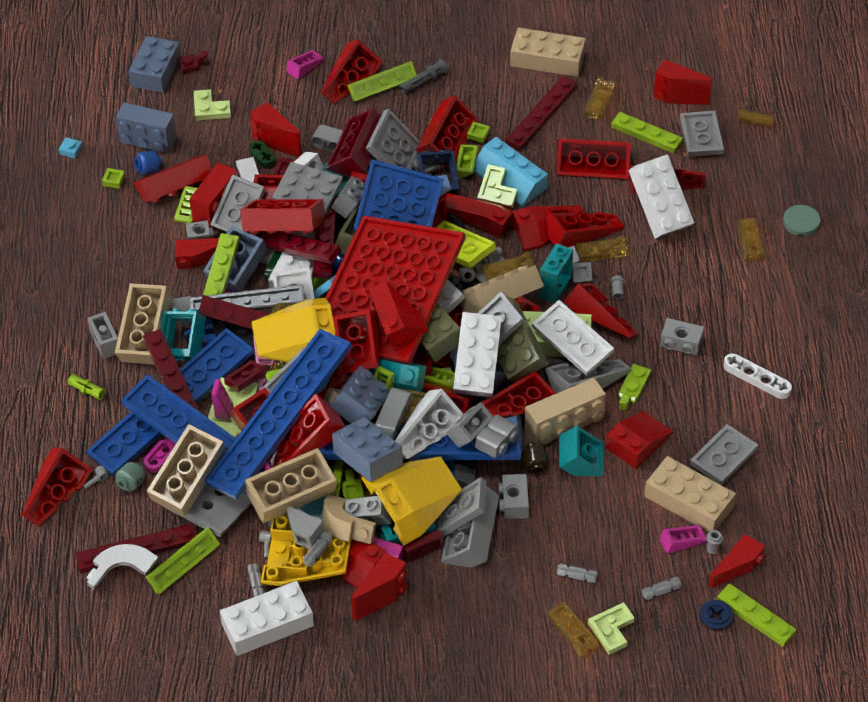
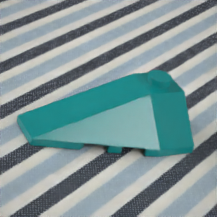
M379 359V366L395 373L394 388L412 393L410 403L418 404L422 400L426 366L414 363L408 365ZM376 368L369 369L373 376L375 374Z

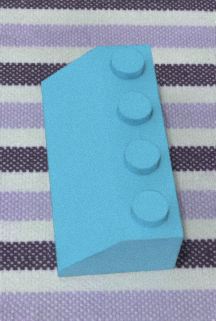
M497 137L484 145L476 158L473 172L482 179L488 164L506 169L502 186L518 190L515 203L522 208L548 189V174Z

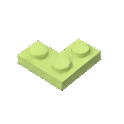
M211 89L194 91L196 121L231 118L230 100L212 102Z
M488 164L477 198L513 208L518 190L502 186L506 174L505 168Z
M624 602L588 619V625L608 655L627 647V641L619 629L634 623V616Z

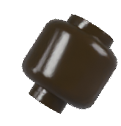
M529 443L521 451V459L525 470L530 471L532 474L545 470V467L548 465V458L542 445Z

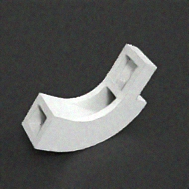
M122 544L110 547L93 560V564L98 568L97 570L93 568L88 574L87 579L89 580L87 585L95 590L106 574L118 566L132 567L146 577L158 561V557L149 550L137 545Z

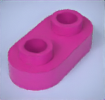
M170 439L159 441L144 458L145 469L150 473L159 472L166 461V457L175 447V443Z

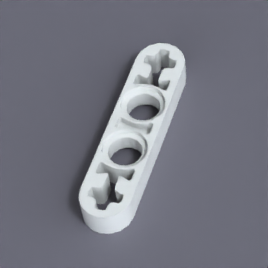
M737 354L725 356L724 369L727 372L779 399H786L791 395L792 385L789 381ZM746 369H751L754 371V373L748 375L744 371ZM768 378L771 382L763 383L761 379Z

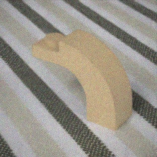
M328 494L324 500L321 517L325 530L331 535L347 542L350 539L371 544L374 538L376 523L346 513L345 500L347 499Z

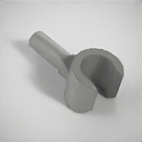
M103 465L95 469L96 476L83 485L85 489L95 482L108 479V473Z
M261 530L259 542L264 543V559H268L271 533Z

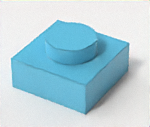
M65 137L58 149L59 155L76 158L83 147L82 141Z

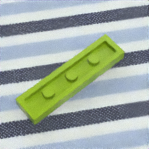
M409 61L347 86L354 102L402 84L417 74L412 61Z
M619 112L612 121L611 128L673 154L683 143L682 137L622 112Z
M220 234L203 295L225 294L240 241L239 236Z
M205 528L145 578L156 594H160L218 547L220 543L210 528Z
M730 583L717 596V600L727 603L734 614L782 647L796 634L797 629Z

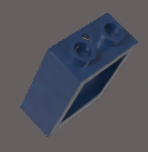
M441 150L439 152L423 151L418 153L416 161L418 172L424 173L423 165L448 164L451 190L446 193L458 195L460 188L454 151Z

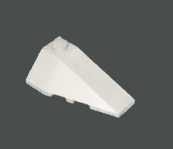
M442 389L428 391L417 404L395 440L402 446V456L405 459L424 450L430 444L441 440L442 437L447 435L446 432L463 415L461 410Z

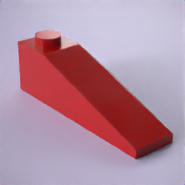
M315 394L303 406L300 412L301 417L296 425L294 424L290 429L291 433L287 440L281 442L271 458L270 463L272 467L316 448L322 449L333 442L332 433L345 427L339 414L318 394Z
M351 539L346 574H341L343 579L348 584L358 588L386 552V549L373 542L368 544Z

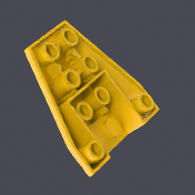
M326 298L307 299L252 321L257 357L289 362L302 348L305 349L319 329L335 335L331 306Z
M441 456L403 463L402 466L372 482L362 476V480L370 493L378 495L395 523L393 530L403 546L421 537L462 491Z
M281 515L272 519L270 529L271 545L267 565L263 567L261 584L283 586L295 581L299 583L346 574L351 539L347 542L332 535V541L329 545H326L327 547L321 556L315 559V564L309 567L303 563L304 556L310 553L309 549L295 543L288 515Z

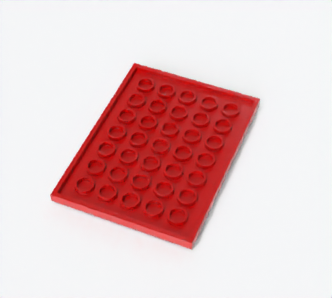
M363 216L325 297L330 303L332 316L369 309L377 312L369 288L387 281L422 314L426 325H428L466 239L465 233ZM379 319V359L410 365L423 334L393 347Z

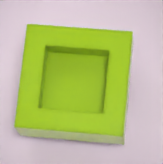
M473 122L467 133V139L484 143L490 132V126Z
M107 168L102 179V185L120 189L125 178V171Z

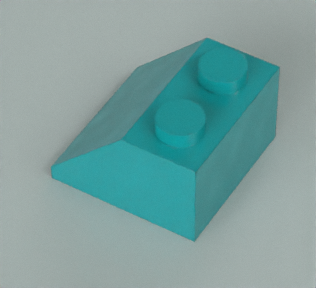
M578 426L569 429L559 435V467L573 476H603L604 442Z

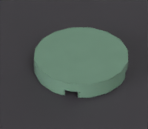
M794 205L785 211L783 224L786 230L793 235L803 234V236H809L818 230L820 216L810 206Z

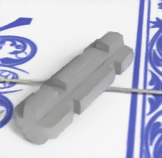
M322 532L319 536L320 539H317L310 548V553L304 556L303 563L312 567L315 564V559L321 556L327 547L326 545H329L332 541L330 533Z
M257 563L248 565L254 597L264 594L259 565Z
M562 563L557 568V574L565 577L568 575L569 578L583 581L587 579L588 582L595 583L598 573L594 570L589 569V571H586L585 568L571 565L567 567L566 564Z
M675 576L670 578V581L665 580L652 585V588L650 586L643 588L642 595L645 600L652 599L654 595L657 597L670 592L671 589L676 590L680 588L681 581Z

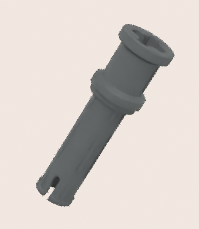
M439 59L434 65H428L425 71L400 84L399 89L405 95L429 80H436L437 76L442 73H448L449 68L443 59Z

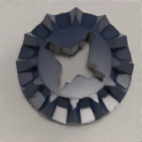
M711 600L701 607L700 618L703 625L709 626L710 629L717 628L720 630L723 627L727 628L732 623L733 611L727 603L721 600ZM713 613L716 615L720 614V619L717 617L712 618Z

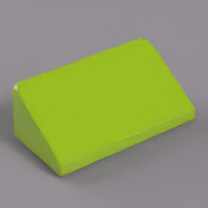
M460 145L456 163L458 179L473 174L479 148L477 145Z

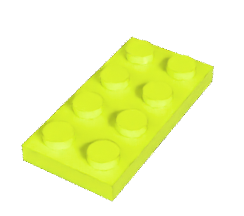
M445 220L435 227L465 233L466 239L456 262L468 268L475 266L496 249L495 242Z

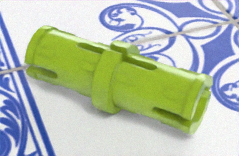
M72 374L68 379V385L81 390V393L84 395L89 394L98 400H102L105 397L106 390L93 384L89 379L85 380L75 374Z

